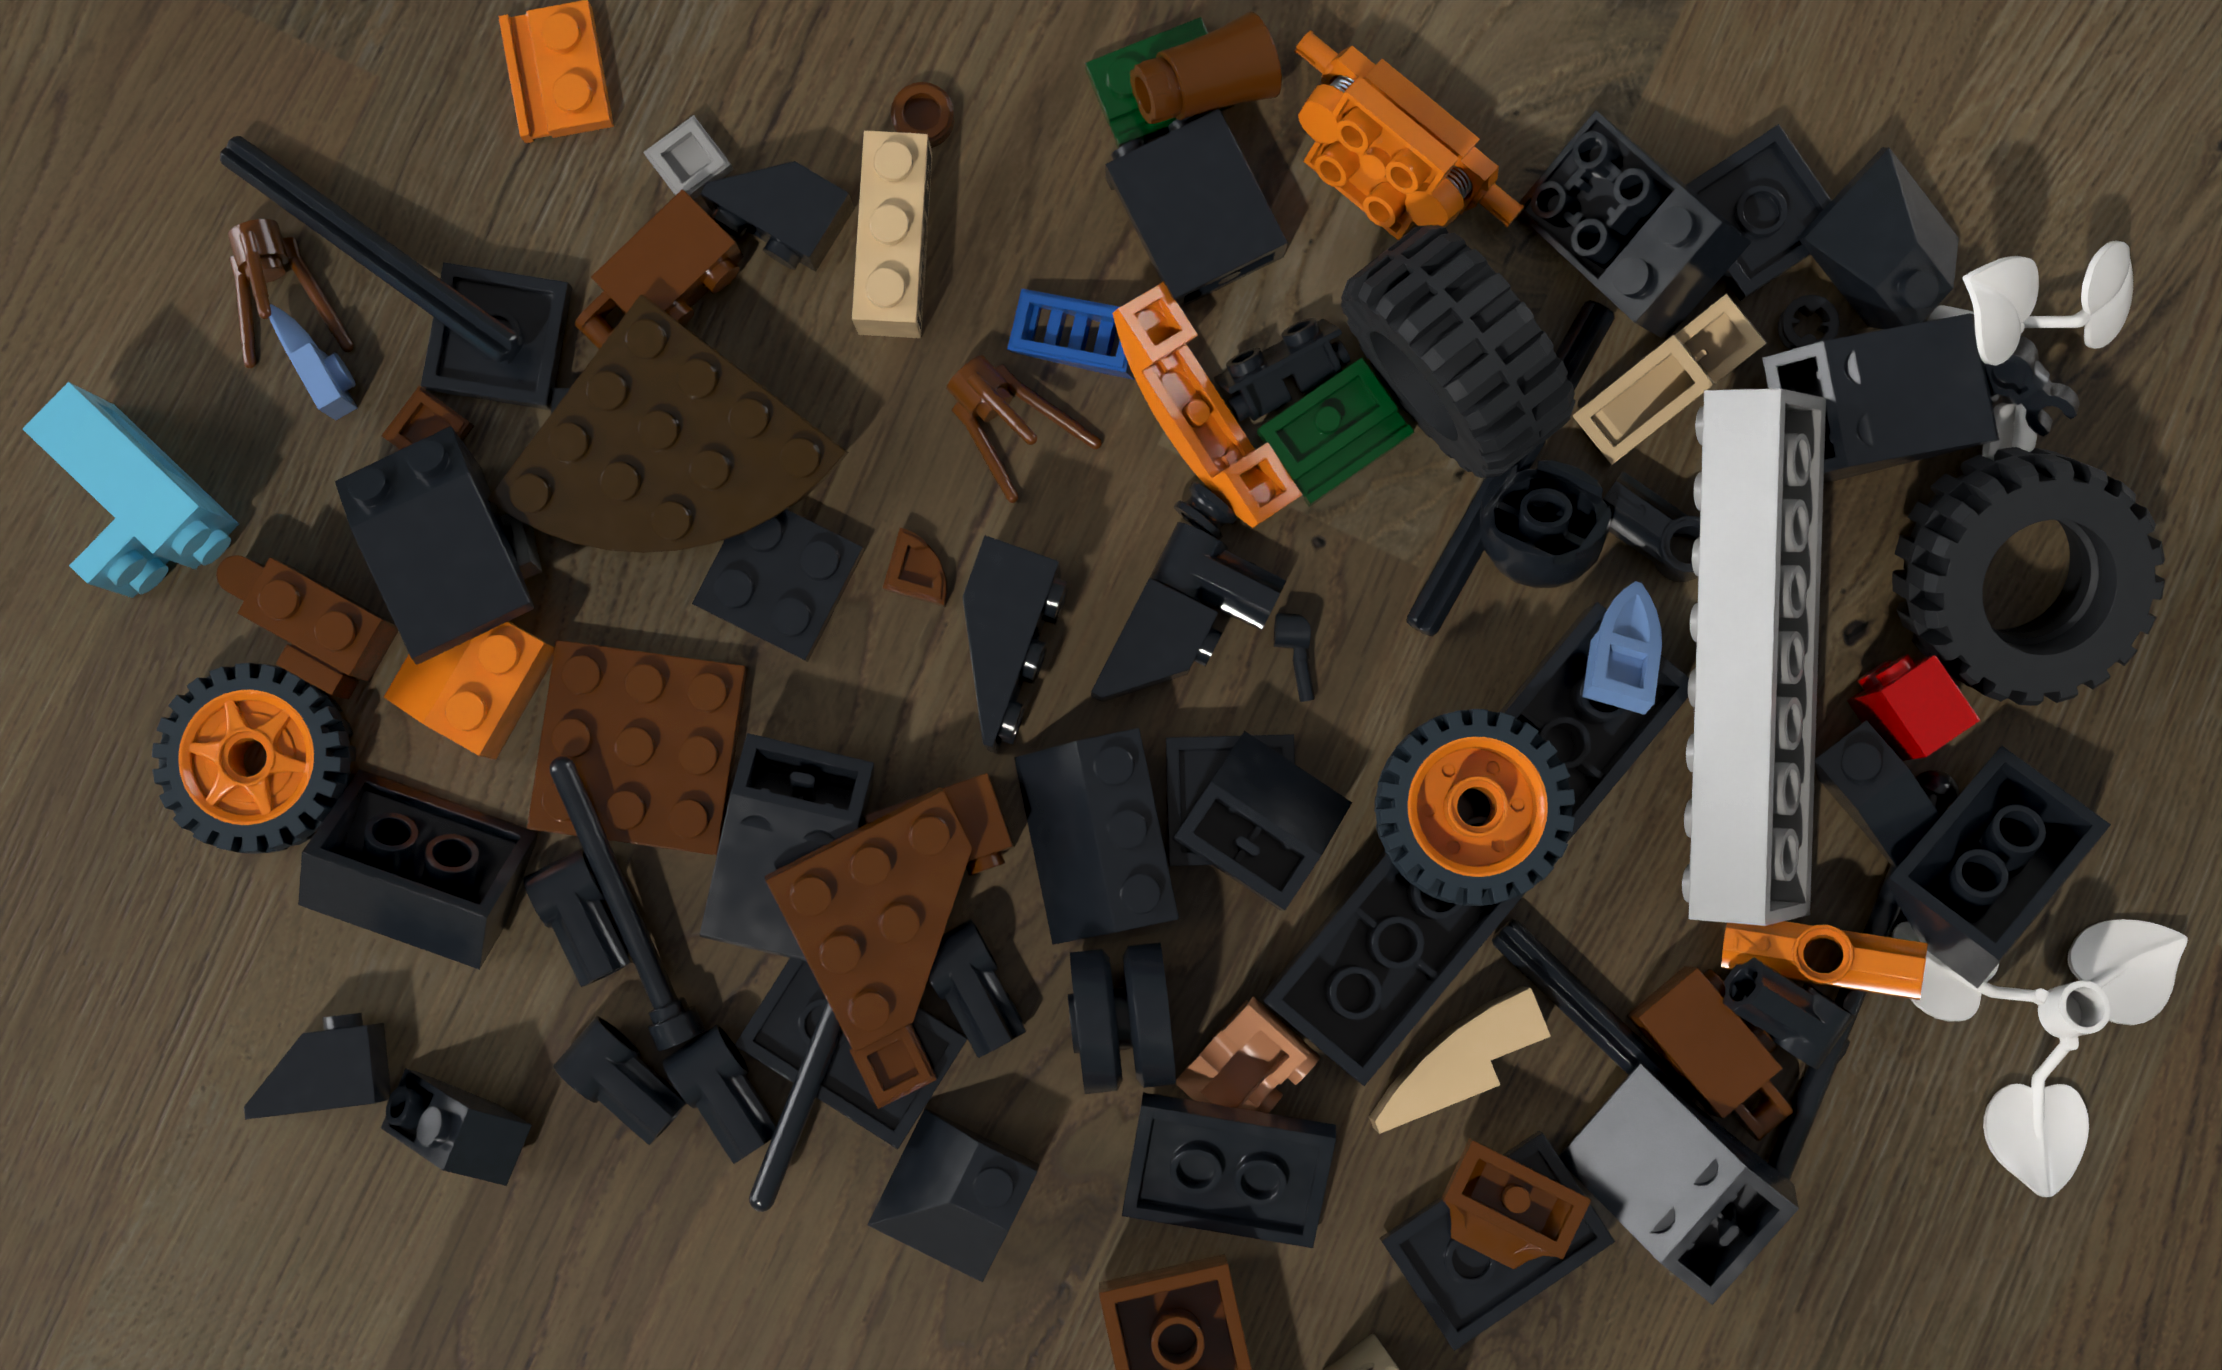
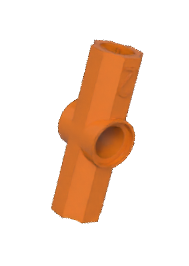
M1787 921L1767 926L1727 923L1721 968L1732 970L1736 964H1744L1755 957L1791 980L1809 982L1819 987L1835 986L1920 1000L1928 943L1845 931L1830 925L1813 926ZM1829 939L1840 946L1843 952V960L1835 971L1818 973L1807 966L1804 954L1806 948L1813 941Z

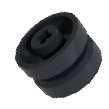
M1161 943L1127 947L1123 954L1126 987L1113 988L1110 957L1103 949L1070 952L1073 993L1068 994L1070 1025L1074 1053H1080L1085 1094L1118 1091L1123 1081L1120 1049L1133 1048L1136 1079L1143 1088L1176 1084L1172 1031Z

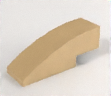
M1725 294L1572 416L1611 465H1613L1704 394V390H1709L1765 346L1767 341L1729 294Z
M1520 986L1483 1004L1447 1028L1418 1053L1389 1086L1370 1114L1369 1119L1373 1128L1381 1134L1500 1086L1491 1060L1551 1037L1532 989Z

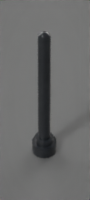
M565 756L555 758L549 767L550 775L654 1008L649 1012L653 1024L648 1026V1030L658 1051H662L683 1043L706 1030L696 1006L688 1007L684 997L677 998L574 762Z
M827 1000L749 1195L751 1207L759 1212L767 1211L774 1205L842 1032V1028Z

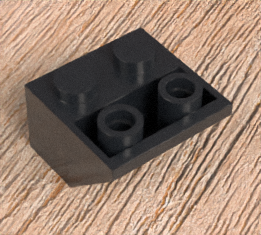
M1244 731L1173 839L1280 911H1285L1324 853L1352 802Z

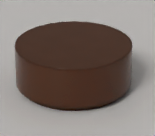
M916 82L904 87L894 98L891 106V120L895 132L928 134L930 146L934 148L943 143L952 132L954 111L952 102L943 89L932 83Z

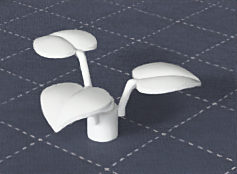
M2111 241L2098 250L2090 261L2084 277L2081 292L2083 309L2074 315L2030 316L2038 296V269L2035 262L2030 258L2010 256L1992 261L1963 276L1974 311L1940 305L1934 309L1928 321L1969 313L1974 314L1975 336L1980 358L1984 363L1995 366L2004 363L2014 353L2024 328H2079L2085 325V345L2094 349L2102 348L2109 344L2120 332L2130 310L2133 294L2130 247L2121 241ZM2000 395L2002 403H1999L1993 409L2000 440L1983 444L1982 456L1993 461L1994 454L1998 449L2018 447L2030 452L2035 448L2037 433L2033 432L2027 424L2025 418L2026 408L2022 404H2014L2007 396Z
M2109 920L2089 926L2079 933L2068 951L2070 970L2080 981L2057 986L2048 991L2042 988L2030 990L1999 987L1987 983L1996 974L1999 964L1977 989L1927 951L1920 1000L1910 999L1926 1014L1944 1021H1965L1977 1012L1981 1001V994L1991 998L2034 1002L2038 1005V1016L2044 1029L2060 1039V1043L2033 1074L2031 1087L2024 1084H2011L2001 1088L1990 1100L1984 1114L1983 1129L1989 1149L2003 1167L2037 1195L2052 1197L2067 1184L2081 1161L2089 1133L2088 1113L2080 1094L2074 1088L2065 1084L2045 1087L2046 1078L2069 1051L2078 1048V1036L2098 1032L2108 1021L2130 1026L2145 1023L2161 1012L2172 993L2178 964L2187 945L2188 938L2182 933L2162 925L2140 920ZM1909 922L1897 924L1892 932L1891 938L1920 942Z

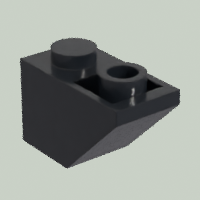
M796 161L707 182L701 192L707 206L713 211L710 217L723 230L738 238H742L744 233L748 231L766 242L763 251L767 255L792 270H796L799 263H802L816 272L855 209L848 192Z
M405 1068L398 1087L388 1099L386 1116L381 1129L443 1171L507 1186L532 1125L499 1104L420 1072Z

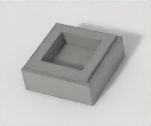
M694 115L643 152L675 196L683 189L693 200L701 195L707 182L722 179L734 170Z

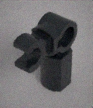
M2020 336L2017 348L2008 360L1996 366L1984 363L1992 404H1994L1999 399V395L2007 396L2016 405L2022 404L2026 408L2025 418L2028 426L2033 432L2044 437L2050 432L2053 420L2043 408L2047 406L2058 407L2071 420L2077 416L2080 402L2077 394L2070 387L2061 383H2052L2049 380L2050 372L2038 360L2039 356L2036 346L2028 338Z

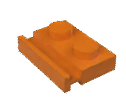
M588 0L528 10L525 15L509 17L508 14L498 16L519 134L524 143L534 142V139L552 136V138L614 127L593 9Z

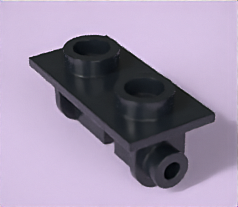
M1308 318L1285 329L1281 334L1283 340L1264 351H1261L1260 348H1252L1237 354L1226 363L1228 370L1215 376L1214 379L1228 393L1237 392V395L1228 399L1236 418L1242 421L1250 417L1255 421L1292 400L1283 381L1284 378L1292 374L1300 392L1304 394L1340 373L1342 366L1348 364L1351 360L1340 340L1330 343V340L1342 334L1339 327L1325 319L1317 321L1316 318Z

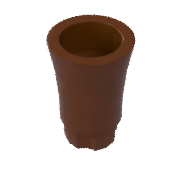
M1250 11L1219 29L1187 43L1157 53L1156 58L1135 65V68L1130 71V81L1140 113L1145 121L1149 124H1154L1174 117L1182 120L1209 110L1242 102L1276 98L1281 91L1282 74L1278 53L1268 28L1256 13Z

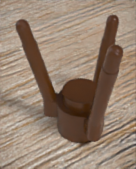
M271 219L250 220L231 228L228 232V238L233 256L229 258L235 278L244 366L251 369L256 365L250 283L258 314L261 318L268 319L271 316V308L266 283L281 278L286 273L285 264H289L341 349L344 352H351L354 348L353 342L302 259L296 238H282L278 223Z
M979 355L966 363L947 384L946 389L958 401L951 411L966 426L994 479L1010 503L1017 502L1019 495L977 419L980 416L984 422H989L999 415L1027 444H1035L1037 442V435L1009 406L1013 396L1008 391L1092 449H1099L1102 445L1101 440L1017 380L1003 364L994 368L983 355Z

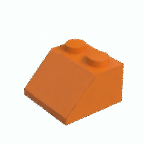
M508 621L418 665L415 664L408 654L384 698L425 726L478 756L496 760L552 664L555 647Z

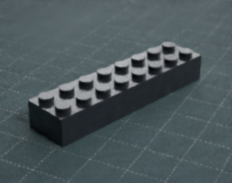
M1596 602L1581 613L1499 711L1514 716V719L1522 723H1528L1539 731L1538 734L1544 740H1549L1558 751L1556 755L1560 762L1565 763L1570 774L1568 778L1570 789H1574L1575 804L1572 806V817H1575L1573 832L1569 833L1566 843H1568L1688 698L1689 677L1662 655L1660 658L1655 703L1645 715L1582 697L1590 642L1599 631L1603 616L1607 611L1599 602ZM1467 789L1459 797L1457 809L1459 816L1465 823L1478 827L1487 820L1490 813V804L1482 792L1475 789ZM1384 849L1259 999L1357 1082L1365 1086L1524 894L1492 905L1465 906L1448 903L1430 896L1407 881L1395 865L1391 863Z

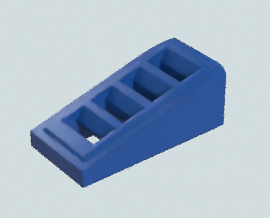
M1021 289L1007 350L1021 355L1135 380L1120 341L1116 357L1110 356L1117 330L1112 313L1119 308L1118 306ZM1041 308L1051 310L1043 343L1034 341ZM1068 314L1075 316L1068 347L1066 348L1059 345L1066 315ZM1092 320L1100 322L1093 353L1085 351Z

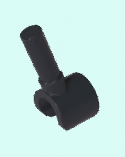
M1278 613L1275 616L1273 646L1293 649L1292 661L1299 701L1314 700L1315 695L1308 660L1310 659L1308 651L1311 638L1310 624L1299 614Z

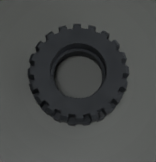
M1439 225L1417 226L1347 280L1341 296V307L1343 313L1348 317L1347 324L1351 332L1357 337L1364 355L1371 361L1383 383L1390 388L1396 396V400L1415 419L1421 430L1429 438L1431 437L1449 458H1454L1459 466L1467 472H1473L1476 477L1480 478L1501 476L1570 421L1576 402L1573 399L1575 391L1573 384L1566 377L1568 371L1563 361L1557 357L1553 350V343L1546 332L1542 331L1533 319L1534 315L1526 304L1521 302L1513 293L1510 284L1500 273H1496L1488 265L1487 260L1476 249L1472 250L1469 248L1465 240L1456 233H1448L1445 227Z
M2018 447L1998 449L1994 454V461L1979 454L1962 462L1960 468L1963 475L1955 478L1945 473L1931 485V490L1936 496L1926 506L1918 501L1908 518L1916 522L1910 537L1899 536L1894 553L1904 559L1903 569L1892 572L1893 592L1907 600L1899 603L1896 610L1902 626L1913 632L1912 642L1926 657L1936 655L1948 674L1960 682L1970 686L1982 695L2000 702L2008 698L2018 705L2038 706L2044 701V696H2046L2055 703L2075 698L2078 695L2077 686L2081 684L2093 690L2109 680L2111 676L2107 671L2108 668L2115 662L2125 666L2136 654L2137 649L2131 645L2140 631L2149 635L2157 618L2149 613L2153 599L2161 600L2163 598L2165 579L2155 574V566L2162 565L2165 561L2162 541L2147 535L2153 532L2156 526L2148 509L2136 504V494L2123 482L2107 476L2106 472L2057 452L2036 447L2030 452ZM2057 520L2063 527L2070 549L2068 576L2060 594L2044 613L2032 621L2009 629L1992 628L1986 617L1983 605V583L1992 558L2003 543L2019 530L2037 522Z

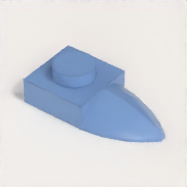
M270 304L271 316L269 318L273 328L318 410L334 420H338L357 409L358 407L348 392L356 384L339 355L333 353L328 356L317 347L309 334L295 319L283 310Z
M1635 581L1623 589L1614 598L1605 612L1599 631L1590 642L1582 697L1645 715L1655 703L1662 650V633L1657 610L1642 583Z

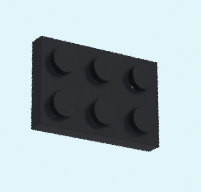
M793 958L788 960L735 1043V1046L793 1083L827 1000L808 962ZM919 1006L914 1021L911 1024L934 1069L937 1080L878 1109L850 1052L852 1048L842 1030L816 1098L896 1149L900 1148L968 1040L965 1035Z
M1143 1092L1123 1201L1122 1216L1313 1248L1336 1142V1125Z
M1537 1131L1503 1154L1584 1195L1543 1132ZM1442 1196L1379 1238L1454 1351L1615 1242L1591 1204H1589L1563 1260L1558 1257L1541 1256L1522 1264L1516 1269H1512L1451 1238L1450 1209L1443 1201Z

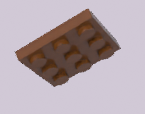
M556 640L527 829L577 836L549 771L550 764L555 758L565 756L574 762L608 840L717 855L728 806L748 668L742 665Z

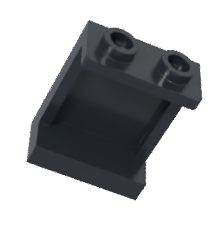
M1220 109L1205 116L1200 113L1182 120L1176 119L1167 127L1168 134L1147 143L1145 138L1132 140L1116 149L1111 154L1113 161L1105 164V179L1110 189H1115L1161 281L1165 283L1173 300H1176L1180 308L1283 258L1288 244Z

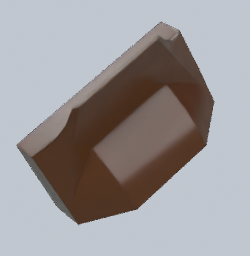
M1470 1138L1442 1196L1443 1201L1450 1209L1451 1238L1512 1269H1516L1522 1264L1541 1256L1558 1257L1563 1260L1591 1202V1199Z

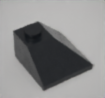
M1882 147L1797 237L1868 327L1889 329L1921 323L1954 289L1959 238L1889 147Z
M924 1108L867 1225L983 1282L1035 1179L1040 1164Z

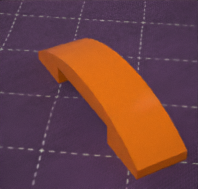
M1164 282L1119 307L1112 313L1124 354L1152 413L1176 450L1212 493L1226 503L1237 517L1252 528L1302 496V493L1268 442L1255 450L1187 344L1197 337L1198 334L1176 300H1173Z

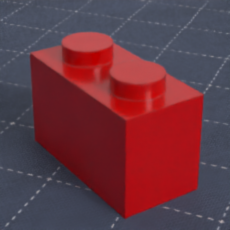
M1906 654L1893 662L1889 659L1857 680L1863 690L1847 700L1860 721L1863 723L1867 720L1902 761L1929 756L1980 721L1936 655L1913 661L1910 655Z

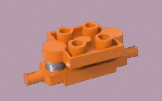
M1312 30L1298 43L1294 52L1322 73L1321 85H1317L1298 114L1299 122L1303 129L1315 140L1303 162L1312 168L1326 184L1335 187L1365 212L1373 223L1383 227L1399 240L1409 231L1414 223L1418 226L1439 225L1447 227L1457 218L1459 213L1462 215L1465 211L1476 207L1478 204L1500 220L1506 228L1519 215L1525 206L1519 204L1495 184L1498 179L1499 166L1475 147L1480 139L1383 58L1375 65L1354 46H1350L1338 54L1318 38Z

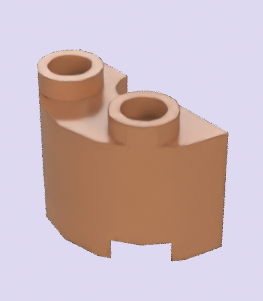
M1253 996L1249 1001L1246 1000L1215 1032L1211 1042L1177 1077L1176 1085L1194 1101L1269 1113L1283 1096L1276 1086L1278 1084L1281 1085L1287 1078L1297 1085L1315 1066L1321 1056Z

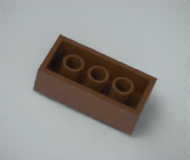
M1225 1254L1099 1282V1297L1116 1370H1252Z

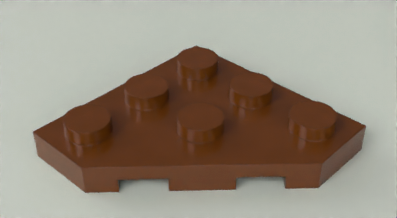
M941 787L764 876L854 1053L913 1023L972 851V846Z

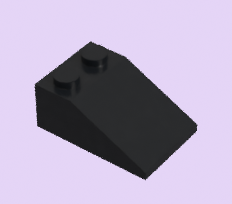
M452 426L335 481L353 535L409 655L416 665L535 609L496 505L487 500L491 492L482 468Z

